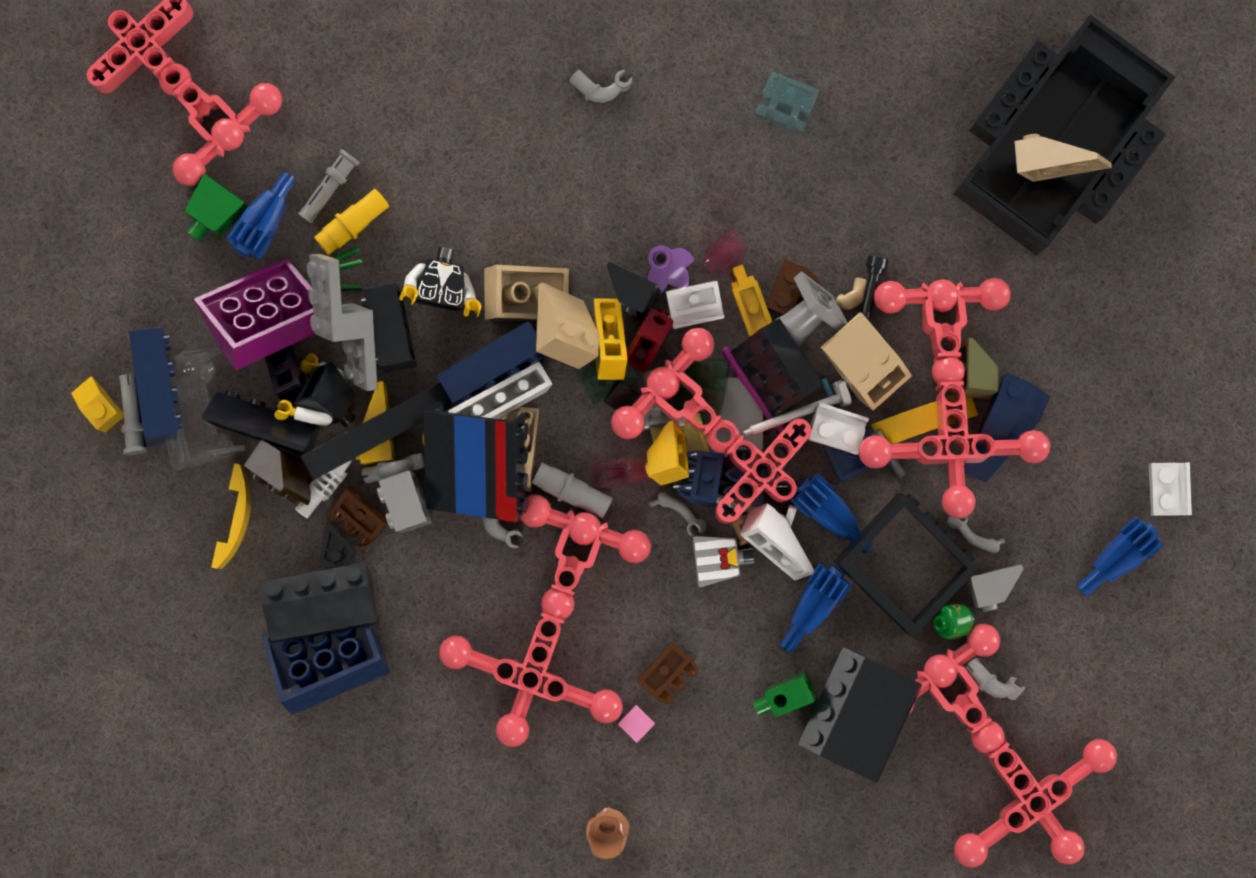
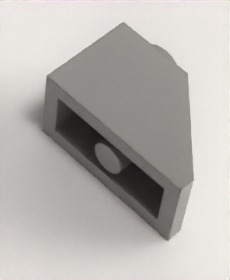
M1022 564L971 576L967 580L973 607L982 608V612L998 609L997 604L1005 602L1024 570Z

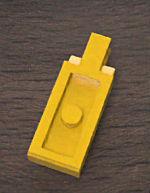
M742 264L732 269L735 282L731 283V287L746 331L750 337L762 327L770 324L772 320L757 280L754 279L753 275L747 277Z

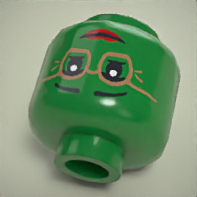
M962 603L944 605L934 615L933 625L938 634L944 639L961 638L971 632L974 625V616L967 606Z

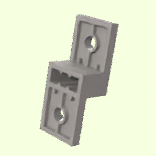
M310 254V262L307 263V273L309 278H311L312 287L309 290V300L313 305V315L310 319L312 330L316 335L332 342L342 341L347 359V364L344 365V374L348 382L366 391L377 390L373 310L354 303L341 304L339 260L322 254Z

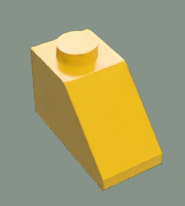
M93 376L89 377L71 393L80 411L96 430L106 433L124 417L121 409Z
M674 420L666 424L647 451L648 463L645 465L646 472L650 478L661 486L689 477L685 430Z

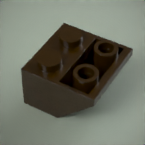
M261 439L244 465L252 471L250 477L263 485H267L269 490L294 504L300 501L308 505L311 500L308 472L304 464Z

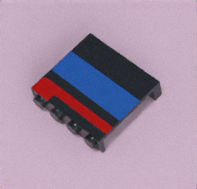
M433 401L423 411L426 509L517 522L528 509V498L525 497V489L528 484V474L525 473V464L528 460V449L525 448L528 424L525 423V413H520L514 421L444 412V404Z

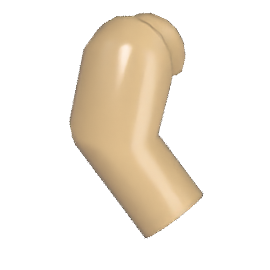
M855 278L853 290L845 295L840 294L836 298L839 307L844 310H851L862 304L868 280Z

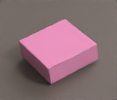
M635 705L618 725L637 743L655 725V722Z

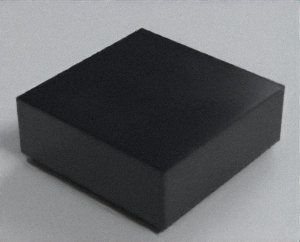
M618 380L603 401L617 410L623 406H632L641 396Z

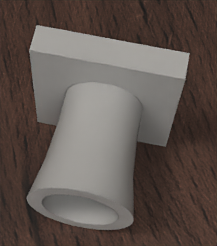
M802 271L794 277L804 300L779 318L799 347L823 321L837 331L847 324L838 303L831 293Z

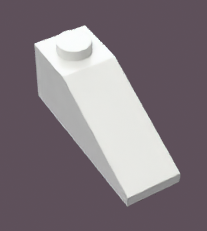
M766 503L749 511L740 534L793 580H798L814 573L811 563L787 520L775 508Z

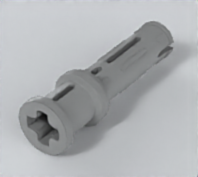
M342 149L339 151L340 155L331 167H327L325 172L327 175L298 213L311 224L338 186L347 182L346 177L354 166L360 164L358 160Z
M127 374L119 376L124 424L121 428V433H124L125 438L123 454H144L148 451L147 447H144L143 425L140 423L135 374H129L128 385Z

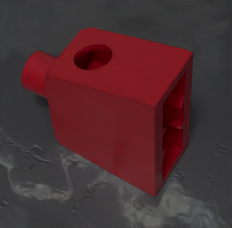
M651 309L627 351V364L646 373L674 323L668 312L662 309ZM644 339L651 341L652 344L649 349H644L641 346Z

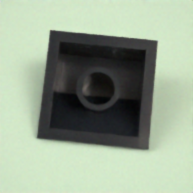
M608 262L607 269L618 302L624 307L623 311L637 320H640L641 316L646 318L649 311L653 309L661 292L657 284Z

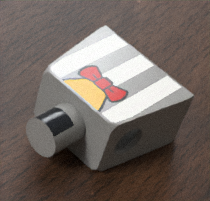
M692 537L698 587L740 576L739 565L754 564L753 549H737L736 539Z

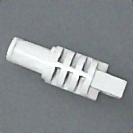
M352 461L313 480L309 484L310 503L306 505L300 502L295 510L308 519L322 500H328L347 476V473L344 471Z

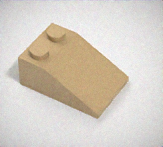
M1039 134L1025 135L1023 140L1015 141L1017 173L1033 182L1112 168L1111 162L1098 153L1039 136Z
M494 265L484 268L485 321H537L538 284L542 282L569 294V269Z
M541 282L538 284L536 352L580 369L599 356V333L583 300Z

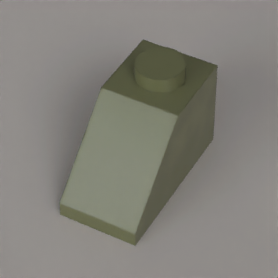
M973 338L966 339L961 343V347L958 352H961L959 359L963 362L965 368L964 385L962 386L965 397L988 399L997 393L1000 388L1001 379L998 376V366Z

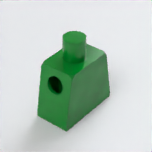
M204 174L185 210L188 215L195 219L187 233L199 242L208 229L220 237L242 216L248 206Z
M805 671L767 688L764 692L766 697L754 701L753 704L759 717L769 712H773L775 717H779L815 702L817 695ZM780 694L784 695L787 701L780 702L777 696Z

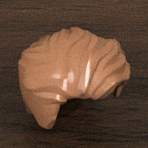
M604 808L588 821L586 838L592 853L597 858L613 859L623 851L630 825L621 812L612 808Z

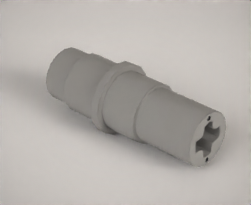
M541 463L532 481V484L557 497V501L561 502L563 500L603 519L613 499L588 486L589 484L575 478L573 473L569 475L544 463Z

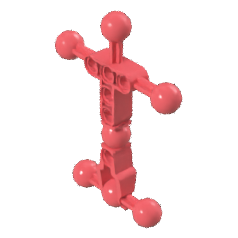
M998 278L987 279L979 287H963L961 282L954 285L951 281L945 279L934 281L929 286L923 283L920 289H905L899 282L895 281L883 282L874 293L875 304L882 312L892 314L899 312L908 304H923L921 306L922 329L925 334L930 335L932 352L935 356L933 359L932 376L937 383L935 389L939 391L936 396L939 436H927L919 443L890 444L881 436H869L859 446L860 460L867 467L874 469L884 467L889 463L890 459H916L921 464L926 465L948 464L949 488L942 496V506L949 516L958 519L965 518L973 512L976 499L973 492L965 486L964 463H980L990 456L1019 455L1025 462L1039 463L1045 460L1050 453L1051 445L1049 439L1040 431H1026L1020 435L1018 440H993L992 437L986 434L968 435L966 398L962 388L964 385L965 368L963 362L959 359L961 352H958L961 347V330L967 324L965 303L980 302L985 309L992 311L1002 309L1010 301L1011 291L1009 285ZM954 308V325L935 323L933 310L946 312ZM941 342H948L952 347V351L944 350ZM946 392L952 393L955 396V403L947 401L945 398ZM947 418L956 420L958 428L953 429L949 427ZM976 443H981L985 446L986 454H980L976 450ZM949 444L957 445L960 449V455L952 454L949 450ZM923 445L931 446L934 455H926L922 449Z
M537 494L527 496L528 509L520 517L521 521L533 528L549 524L563 530L555 549V555L559 558L555 574L556 584H552L551 589L545 592L542 597L541 607L543 612L541 616L544 618L537 624L524 663L510 658L499 660L474 651L469 641L462 636L454 635L446 638L439 648L440 660L446 667L457 670L468 665L493 674L497 681L519 689L510 714L501 717L496 725L497 738L507 747L520 746L527 740L530 729L525 718L534 695L551 701L563 699L588 708L592 717L600 723H612L620 717L623 703L620 696L614 691L605 689L594 694L567 684L564 678L547 672L561 633L560 623L564 624L565 619L574 610L575 601L573 595L575 592L572 589L579 583L585 568H591L594 565L601 543L618 549L619 554L625 561L635 564L643 562L648 558L652 546L649 537L640 530H630L624 534L608 529L607 522L601 524L599 519L592 513L581 512L575 515L572 509L567 514L554 510L545 497ZM568 536L579 545L587 546L593 544L586 562L579 561L575 556L568 557L563 555ZM565 571L572 572L575 578L573 584L568 587L563 586L559 580L561 573ZM547 621L553 622L556 625V633L551 637L545 636L541 630L543 623ZM534 648H545L547 651L546 660L542 662L536 661L532 655ZM502 663H508L512 666L513 674L511 677L504 678L499 674V666ZM533 672L538 676L536 686L529 687L524 683L523 679L526 673ZM558 681L563 685V693L561 695L554 696L549 692L548 687L551 682Z
M986 623L977 624L972 627L971 632L967 635V643L954 652L947 649L946 655L939 654L930 657L924 666V672L917 671L918 678L915 679V681L923 684L917 698L926 691H929L941 709L953 712L962 724L968 726L966 730L971 733L973 746L989 758L995 771L1016 798L1001 810L999 820L979 835L967 833L960 836L954 846V855L961 865L975 868L982 865L986 860L990 846L1011 831L1020 833L1039 821L1052 839L1050 849L1053 857L1064 865L1077 863L1084 855V842L1076 832L1064 830L1051 811L1071 796L1072 786L1091 772L1105 773L1111 770L1116 764L1117 752L1109 741L1095 739L1086 745L1083 751V759L1061 775L1050 774L1037 782L1017 753L1008 748L1010 744L1005 741V733L1002 727L987 716L984 707L976 696L979 691L978 685L962 666L976 655L988 657L993 655L999 648L1000 636L998 631L992 625ZM958 674L967 690L964 694L957 695L955 701L948 703L938 688L950 686ZM971 708H975L978 712V717L973 722H969L966 718L967 711ZM1007 752L1009 762L1004 766H1000L998 762L999 755ZM1023 774L1025 783L1022 787L1016 788L1014 785L1015 777ZM1061 781L1062 790L1058 794H1053V783ZM1039 796L1041 805L1038 809L1032 810L1030 802L1034 797ZM1014 812H1018L1020 816L1019 822L1016 825L1010 826L1009 816Z

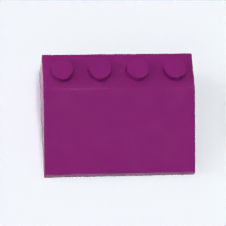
M287 258L194 298V303L219 348L236 370L315 334L310 322L313 315V305L309 300V290L312 287Z

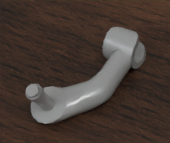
M660 492L657 500L650 501V507L660 504L663 507H669L680 513L688 523L687 533L690 536L697 535L698 531L700 533L706 531V522L703 519H697L687 505L679 499L665 492Z
M968 516L961 519L948 517L947 523L949 527L958 529L968 543L979 549L994 554L999 552L1000 545L1005 544V540L1002 538L996 541L992 538L980 537L972 532L966 524Z

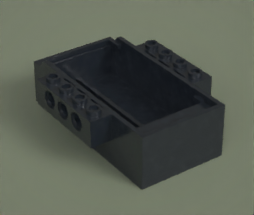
M1092 15L1087 17L1059 55L1037 40L969 131L989 145V147L954 192V195L1037 256L1050 245L1076 210L1094 224H1097L1107 215L1166 136L1163 131L1145 118L1176 77ZM1039 134V136L1098 153L1111 162L1112 168L1033 182L1017 173L1015 141L1023 140L1025 135Z

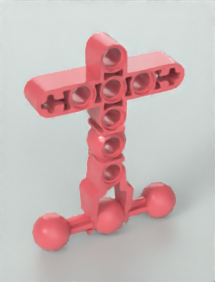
M163 0L139 23L123 10L114 11L109 16L108 25L120 40L90 66L87 71V79L99 92L111 93L144 64L159 79L161 89L168 95L175 96L190 113L188 117L189 123L207 143L195 154H182L173 163V175L180 184L186 186L199 184L202 176L206 174L205 166L217 155L224 157V151H233L239 148L244 140V132H251L249 127L251 123L260 115L271 116L275 114L282 106L280 90L273 84L260 83L254 86L250 92V103L236 115L218 95L209 96L192 81L189 70L181 64H176L161 47L193 17V9L187 0ZM128 22L126 28L119 30L121 23ZM165 23L162 29L155 30L157 24ZM145 40V44L142 47L136 48L138 41ZM126 57V61L122 65H117V61L120 58ZM157 58H163L161 64L153 66ZM102 76L105 77L103 81L100 80ZM180 76V80L176 84H170L173 77ZM198 94L194 102H188L190 95ZM211 109L214 111L221 109L229 118H222L215 122L210 135L201 125L204 121L203 117L208 116Z
M694 328L686 332L682 338V351L673 361L665 360V367H658L651 371L647 377V387L640 388L641 397L632 406L620 407L612 416L611 426L615 434L622 439H632L641 434L645 424L644 416L656 405L671 420L676 422L682 420L693 429L703 432L702 436H706L707 443L711 449L716 452L725 453L726 457L729 455L732 463L744 475L715 508V516L723 524H730L738 519L763 490L777 502H785L794 496L797 488L796 483L782 468L811 435L810 424L804 419H795L786 426L764 452H761L751 442L743 440L744 436H740L739 430L734 423L721 419L720 415L717 417L712 407L701 397L702 388L684 373L694 360H706L714 351L715 342L713 336L709 331L702 328ZM681 383L694 397L690 401L685 402L684 408L681 411H677L665 400L671 399L676 395ZM705 412L710 418V423L706 425L699 424L696 420V414ZM800 427L802 429L801 435L796 437L792 443L787 439L794 433V429ZM718 430L727 431L730 436L729 441L725 443L718 441L716 432ZM781 445L786 449L787 455L785 458L776 457L774 454L775 446ZM737 448H746L750 454L749 459L745 461L740 460L736 455ZM758 465L767 466L770 472L768 478H761L757 475L756 468ZM783 482L788 485L789 494L787 496L778 494L776 490L778 483ZM740 485L750 486L752 489L750 498H743L739 494ZM736 500L738 504L731 511L734 516H723L724 509L722 505L728 507Z

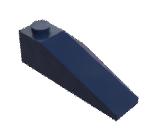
M1007 373L1001 376L1000 388L993 395L977 433L989 435L993 440H1018L1024 432L1031 431L1041 420L1050 396L1032 383ZM976 443V450L980 454H986L985 446L981 443ZM1010 455L990 456L980 463H965L964 473L987 482Z

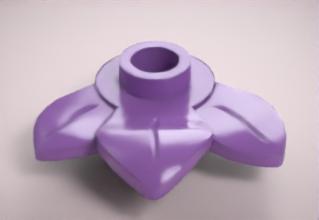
M664 245L654 247L648 256L651 266L648 280L657 284L661 290L660 294L666 289L668 284L677 288L688 287L690 276L686 267L694 261L691 253L683 248L671 250ZM661 253L666 256L664 263L658 261V256Z

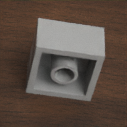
M409 470L379 481L380 488H377V492L382 504L386 503L389 513H386V519L390 529L394 528L396 532L405 533L433 523L429 509H426V500L416 473Z

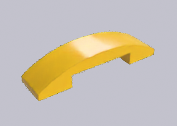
M954 395L946 398L951 403L956 402ZM965 397L967 419L978 416L972 397ZM935 401L871 424L873 432L881 429L886 440L890 444H894L938 429L937 403ZM947 418L948 425L957 423L953 418Z
M234 463L229 490L238 491L239 493L228 543L217 541L211 568L223 569L231 560L243 540L249 522L251 488L246 468L240 464Z

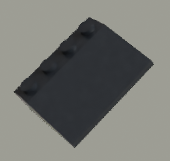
M843 647L798 745L878 783L923 684Z

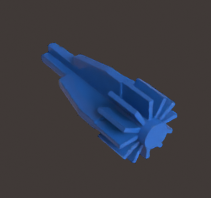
M282 172L272 190H264L247 207L239 221L235 223L226 238L229 243L233 244L234 250L244 257L249 256L250 258L253 256L256 260L262 258L277 231L285 210L284 198L295 183V178L292 175Z
M815 473L809 479L804 478L796 486L797 493L794 494L793 499L790 501L805 516H810L838 537L847 538L850 542L861 532L856 527L859 523L844 501L832 491L834 488L819 473ZM872 541L867 545V547L862 551V553H866L868 549L873 546Z
M1135 516L1120 530L1121 533L1108 544L1093 565L1096 569L1076 586L1088 596L1105 580L1111 583L1136 568L1145 559L1149 560L1164 546L1157 538L1159 532L1151 523L1147 522L1144 524Z
M820 563L817 565L814 573L807 580L809 584L804 590L792 616L791 622L793 626L780 644L782 648L793 653L805 633L811 634L832 612L836 604L842 602L852 587V584L843 578L845 573L835 566H831L829 569Z

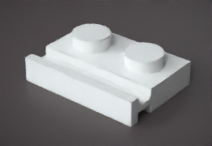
M717 281L665 291L670 316L674 321L673 329L725 318Z
M817 403V409L811 422V435L808 440L858 455L859 446L863 440L866 430L865 426L869 418L827 404Z
M1190 462L1150 463L1151 516L1192 515Z

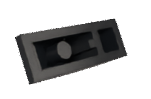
M292 345L266 356L265 361L276 396L280 401H289L292 407L296 406L294 402L302 390L306 379L299 368L300 365Z

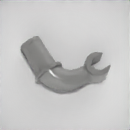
M578 70L570 78V83L585 96L584 99L586 101L604 103L614 99L620 92L627 91L631 87L632 77L628 82H621L620 78L624 76L625 70L619 71L615 75L614 83L602 88L599 84L595 85L581 70Z
M423 453L406 456L403 460L393 462L381 461L377 465L367 466L363 468L362 476L368 475V477L363 479L366 483H372L409 470L413 471L425 467Z
M482 517L484 528L490 536L506 542L511 548L519 547L513 545L510 541V536L515 534L523 537L519 531H508L501 526L498 519Z
M978 658L968 663L969 666L965 667L979 685V689L981 691L984 690L995 698L1008 697L1011 700H1016L1025 690V686L1019 687L1014 684L1018 679L1015 677H1011L1005 684L999 682L997 676L989 673Z

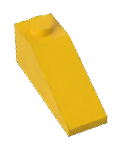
M594 299V324L599 333V356L595 358L597 379L624 380L627 352L621 304L618 302V299Z
M383 381L377 382V390H374L363 423L389 410L387 386ZM393 438L356 457V460H360L362 465L377 464L381 461H395Z

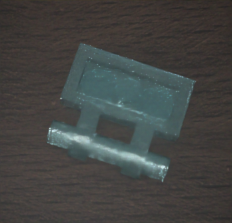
M771 71L761 96L770 100L769 106L758 103L755 113L764 116L763 119L769 122L774 120L786 125L785 128L789 130L794 128L803 132L806 122L797 119L799 112L807 116L810 115L820 90ZM780 104L792 109L790 116L777 111V105Z

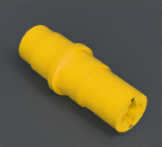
M373 189L355 205H351L341 214L337 213L334 215L335 219L322 228V231L314 236V239L324 252L330 255L352 238L354 240L358 238L357 234L389 208V205L384 197L376 189Z

